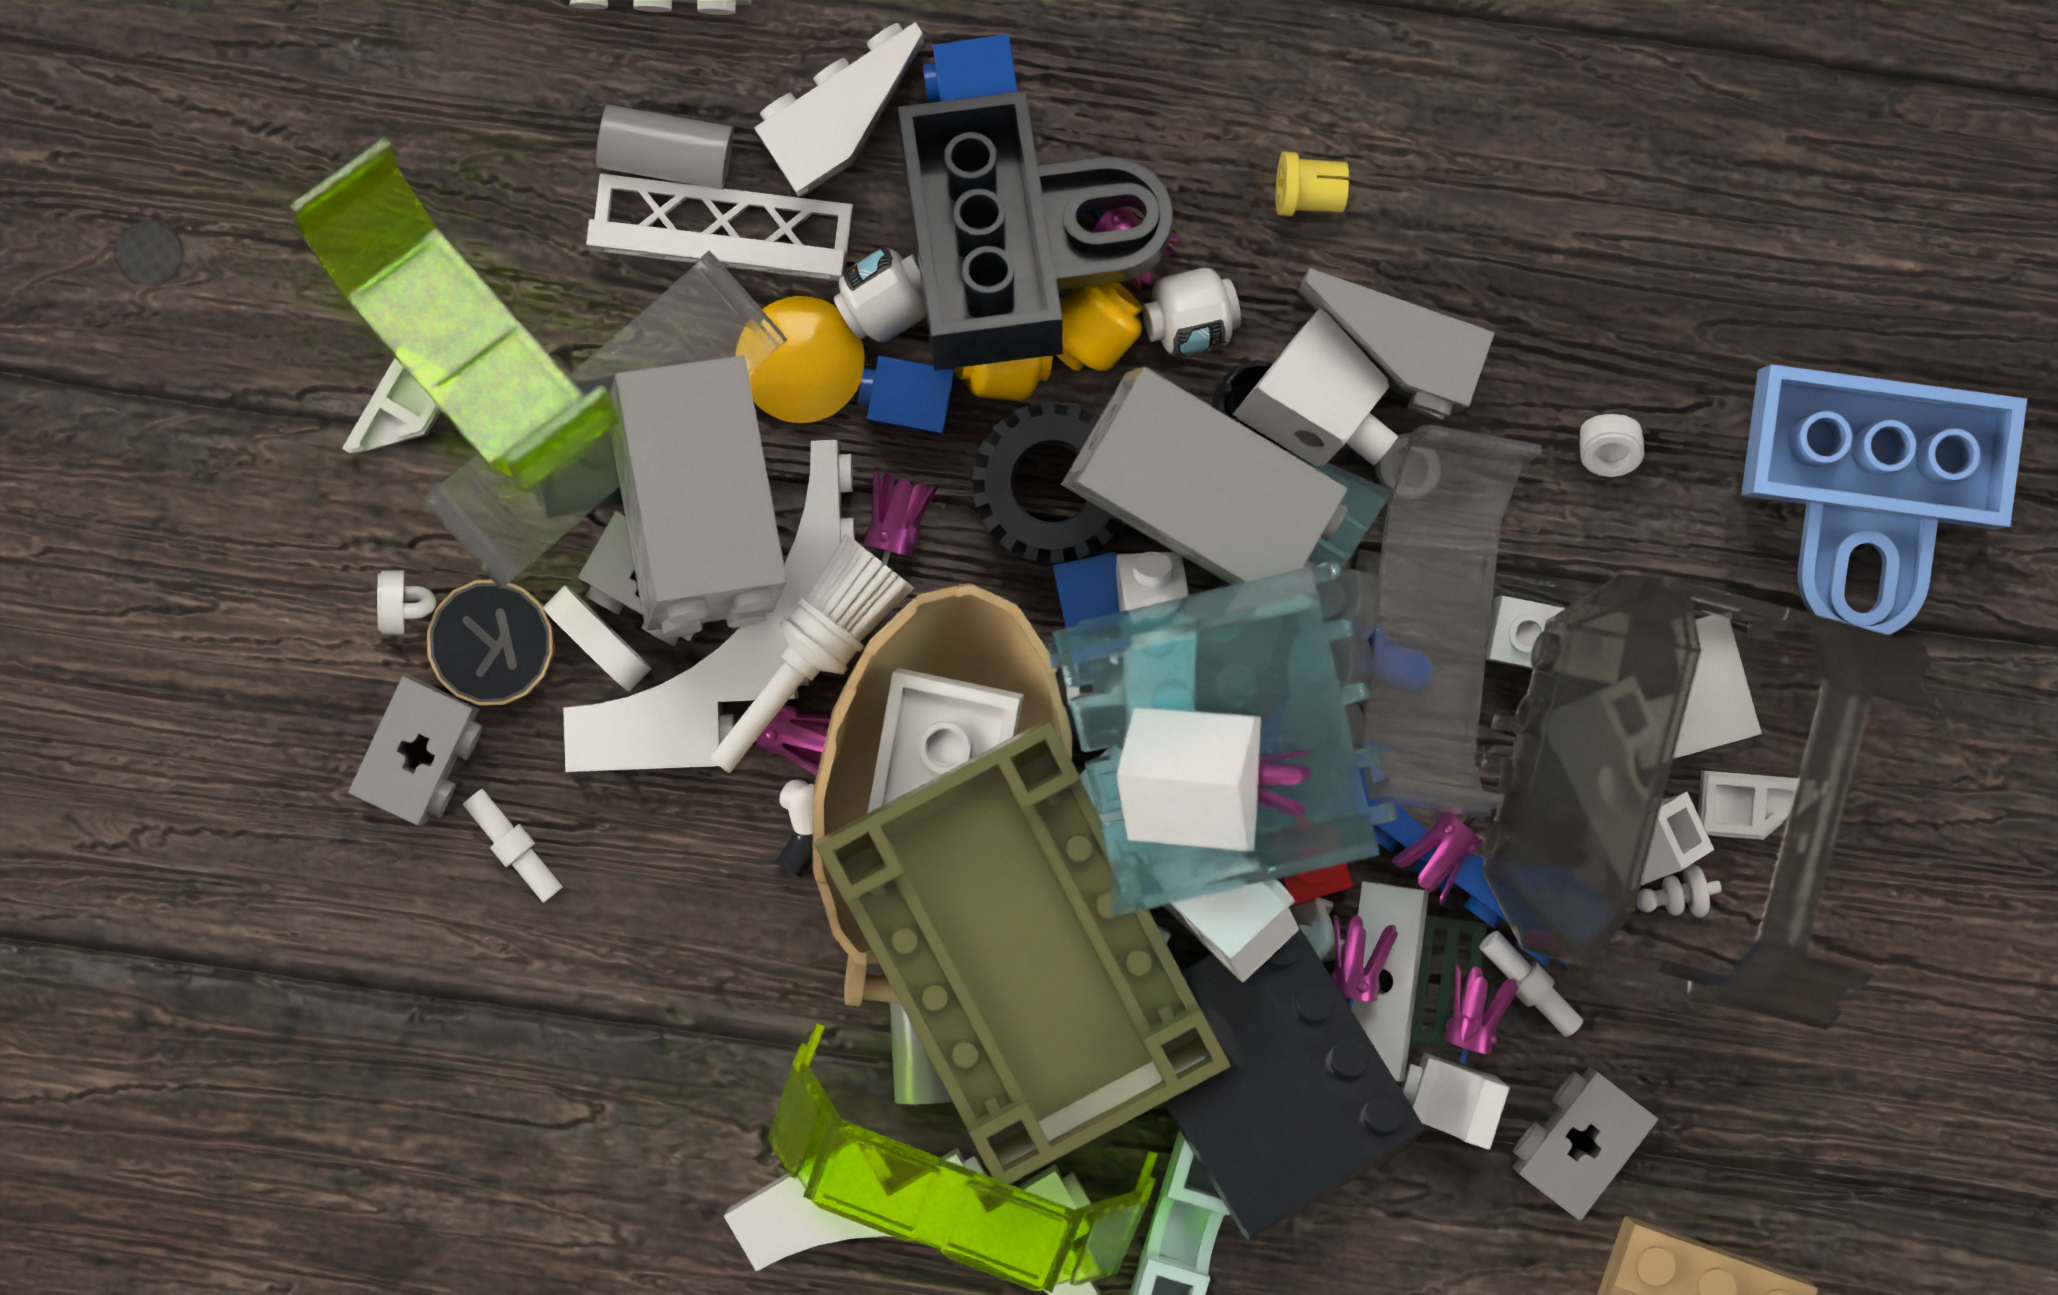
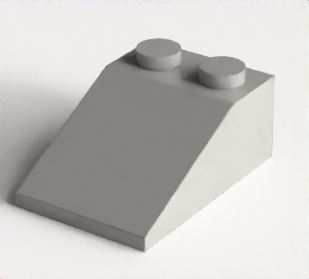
M1309 268L1301 281L1298 293L1316 312L1319 308H1322L1383 373L1388 379L1390 388L1396 394L1410 398L1407 409L1430 418L1443 420L1445 416H1450V413L1458 414L1469 407L1495 332Z

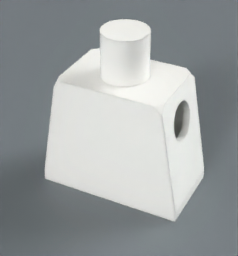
M1319 308L1295 335L1233 413L1242 422L1314 466L1323 467L1345 443L1374 466L1398 438V435L1370 413L1389 388L1388 379L1322 308Z

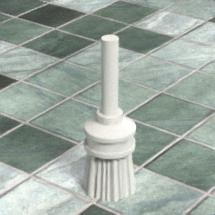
M845 534L808 598L805 599L801 596L797 601L798 607L788 619L784 618L780 623L788 647L781 654V657L785 660L784 664L710 756V759L725 771L731 773L803 680L807 677L813 681L820 671L844 674L848 669L846 665L856 652L861 653L865 648L861 641L914 587Z

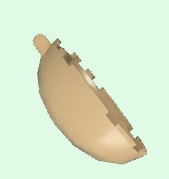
M971 583L917 595L870 639L844 685L832 712L812 796L813 872L833 936L848 953L844 986L845 1005L860 1006L862 1000L900 1002L886 976L866 975L867 963L879 964L848 904L844 901L814 842L868 813L893 671L897 668L1024 694L1017 734L1049 719L1072 761V733L1066 708L1062 704L1054 659L1016 604Z

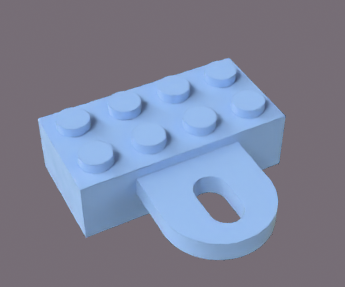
M1772 364L1758 370L1741 496L1806 504L1797 577L1801 598L1809 613L1818 623L1837 635L1852 639H1874L1900 630L1917 615L1926 599L1930 584L1938 522L1992 530L2011 526L2027 405L2026 398ZM1860 544L1873 546L1882 558L1878 598L1874 607L1865 613L1852 610L1844 597L1849 556L1852 550Z

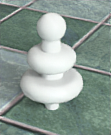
M1691 864L1684 870L1683 884L1680 883L1676 876L1668 875L1662 881V889L1654 891L1644 888L1636 894L1635 904L1643 912H1651L1657 906L1665 905L1671 915L1678 916L1684 911L1685 903H1687L1691 913L1698 918H1702L1709 912V895L1721 893V885L1719 880L1707 882L1702 869L1695 864Z

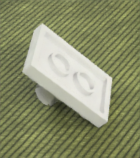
M902 668L894 670L891 678L868 813L1017 735L1024 694Z

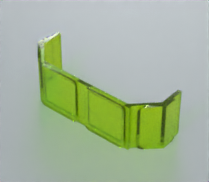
M385 137L290 205L297 230L320 264L326 269L338 287L339 292L350 303L353 310L403 368L412 375L483 461L497 475L501 474L506 477L508 482L525 493L619 423L616 411L611 405L610 397L605 387L600 385L587 396L583 395L437 229L399 171L391 144Z
M816 1023L808 1044L801 1043L792 1063L768 1136L769 1142L787 1172L793 1178L798 1176L804 1186L805 1192L803 1197L812 1200L814 1205L820 1209L900 1240L919 1241L941 1250L943 1255L952 1260L1034 1291L1046 1290L1052 1293L1056 1285L1069 1281L1070 1285L1076 1286L1118 1273L1149 1201L1156 1178L1151 1177V1173L1158 1154L1148 1151L1131 1193L1076 1209L1061 1205L843 1121L811 1070L826 1027Z

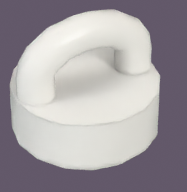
M1604 414L1586 420L1581 426L1579 438L1580 457L1582 464L1590 472L1599 476H1621L1635 470L1642 463L1645 454L1644 439L1641 426L1635 419L1619 414Z
M382 570L381 574H378L377 617L378 631H381L382 634H404L405 619L422 618L432 613L436 607V598L433 592L420 586H405L404 570Z

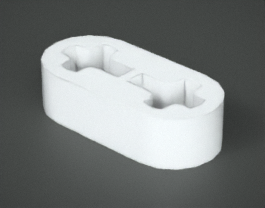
M564 585L543 606L545 612L628 692L651 670L646 661L567 585Z

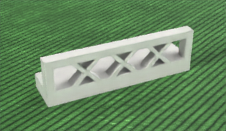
M600 173L594 220L589 219L586 245L592 251L839 281V278L842 277L843 272L846 270L853 204L732 189L721 190L699 185ZM613 190L640 193L654 213L639 225L609 222ZM649 194L673 198L662 207H659ZM686 199L703 201L717 221L699 233L677 230L666 215ZM713 202L734 204L736 206L722 215ZM748 207L765 208L780 226V229L765 240L740 238L729 222ZM776 210L800 213L786 223ZM812 214L838 217L834 249L803 245L792 230ZM661 220L667 229L651 226ZM724 228L730 236L716 235L715 233ZM787 235L793 244L778 241Z

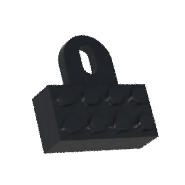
M1026 91L898 107L901 150L934 371L1063 354L1062 313L1058 290L1118 283L1134 279L1155 266L1168 248L1172 234L1173 211L1171 200L1159 178L1144 166L1117 157H1099L1044 165L1037 164ZM1118 207L1136 208L1145 217L1144 221L1134 228L1097 233L1084 230L1077 222L1086 212Z

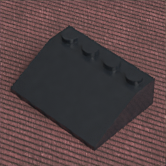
M1297 922L1299 930L1243 983L1212 953L1182 972L1188 987L1208 1021L1231 1067L1163 1102L1246 1240L1253 1238L1407 1150L1426 1129Z

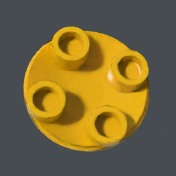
M793 296L780 299L763 308L747 325L738 348V356L745 355L754 403L767 414L791 423H811L833 417L846 406L856 393L862 380L865 365L862 340L853 333L838 308L825 300L809 296Z

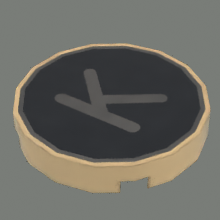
M501 579L475 580L453 590L435 609L427 630L428 659L437 679L456 697L477 705H504L529 695L545 677L555 655L554 626L549 615L543 609L544 605L525 588Z

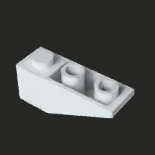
M916 22L904 30L899 23L885 28L867 42V46L871 50L869 53L850 65L845 58L837 60L813 78L817 87L797 100L792 93H788L760 112L764 122L754 128L799 198L806 196L855 162L924 43L923 33Z

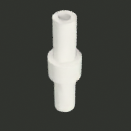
M480 789L462 804L494 842L490 847L493 853L506 868L512 864L543 903L563 888L532 850V847L536 844L520 824L514 827L483 789Z
M1499 931L1492 932L1482 941L1479 948L1508 979L1516 980V986L1519 989L1515 995L1527 1007L1534 1005L1564 1037L1572 1035L1580 1028L1583 1019L1553 989L1554 979L1536 961L1529 963Z

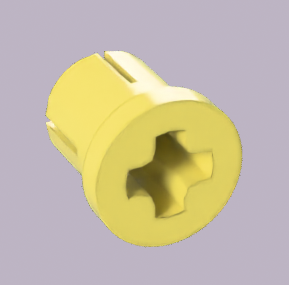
M1283 151L1279 159L1276 177L1275 199L1277 214L1293 216L1295 210L1343 213L1347 204L1349 180H1343L1349 178L1347 162L1299 159L1297 152Z

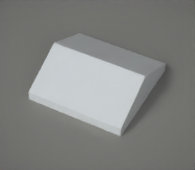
M1134 707L1116 774L1127 839L1254 851L1261 716Z

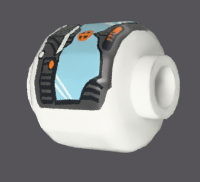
M882 247L845 270L842 277L839 278L840 293L834 296V301L843 319L859 339H863L868 335L877 342H887L926 316L918 259L913 254L903 259L891 248Z
M1199 268L1159 278L1152 290V302L1142 306L1144 326L1150 341L1161 340L1167 352L1175 357H1186L1223 348L1229 343L1233 329L1239 328L1241 325L1240 306L1233 283L1228 278L1221 280L1219 275L1210 268Z

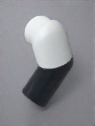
M794 779L788 782L780 793V804L789 811L794 834L776 859V862L802 878L813 862L812 796L814 784H808L802 779Z

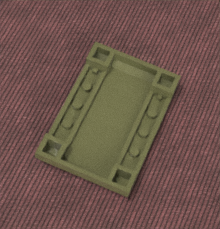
M1049 719L1034 725L814 842L844 901L848 904L965 1123L968 1133L998 1189L1011 1184L1231 1067Z

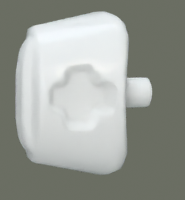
M1318 897L1294 904L1290 911L1319 959L1324 963L1335 960L1334 929L1329 917L1333 908V902ZM1340 940L1341 955L1345 945L1344 940Z

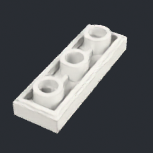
M1362 882L1358 916L1361 917L1363 928L1366 931L1363 967L1365 968L1385 927L1395 925L1398 935L1382 970L1389 971L1393 977L1391 990L1386 993L1379 987L1376 1001L1354 999L1352 1011L1394 1079L1401 1082L1405 1081L1429 892L1423 889Z

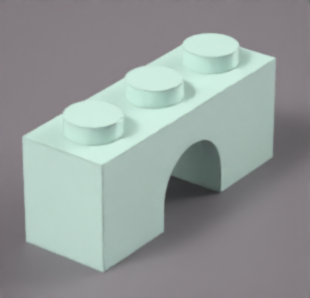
M1180 1130L1129 1295H1205L1210 1281L1208 1270L1214 1242L1224 1216L1230 1215V1212Z

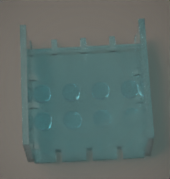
M1338 562L1319 564L1078 622L1077 627L1052 632L1049 658L1052 669L1062 668L1066 688H1075L1088 684L1093 686L1094 692L1073 697L1070 699V704L1082 751H1094L1108 747L1109 755L1095 758L1085 763L1098 815L1122 811L1116 774L1134 707L1261 716L1259 757L1309 749V753L1303 756L1265 762L1306 766L1310 769L1311 774L1305 781L1294 785L1258 786V788L1301 803L1305 807V814L1300 815V817H1294L1257 805L1254 851L1128 840L1124 818L1102 824L1101 830L1111 870L1118 871L1111 873L1110 904L1113 916L1380 855L1373 825L1395 820L1398 817L1394 803L1368 807L1359 768L1379 764L1384 761V756L1380 746L1355 751L1344 707L1346 704L1369 698L1367 684L1357 683L1344 687L1339 686L1329 641L1353 635L1354 629L1351 619L1324 623L1315 584L1340 577Z

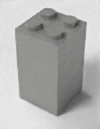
M745 355L615 373L606 411L645 630L662 629L665 637H679L701 631V623L726 619L728 627H745L765 621V613L774 611L787 584Z
M1146 367L1125 373L1061 483L1064 487L1258 602L1282 603L1287 594L1295 598L1301 592L1314 569V564L1307 559L1319 538L1328 541L1340 526L1347 512V507L1340 502L1348 488Z

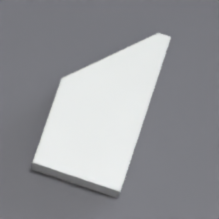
M1701 770L1698 816L1707 835L1763 840L1809 798H1813L1822 790V780Z

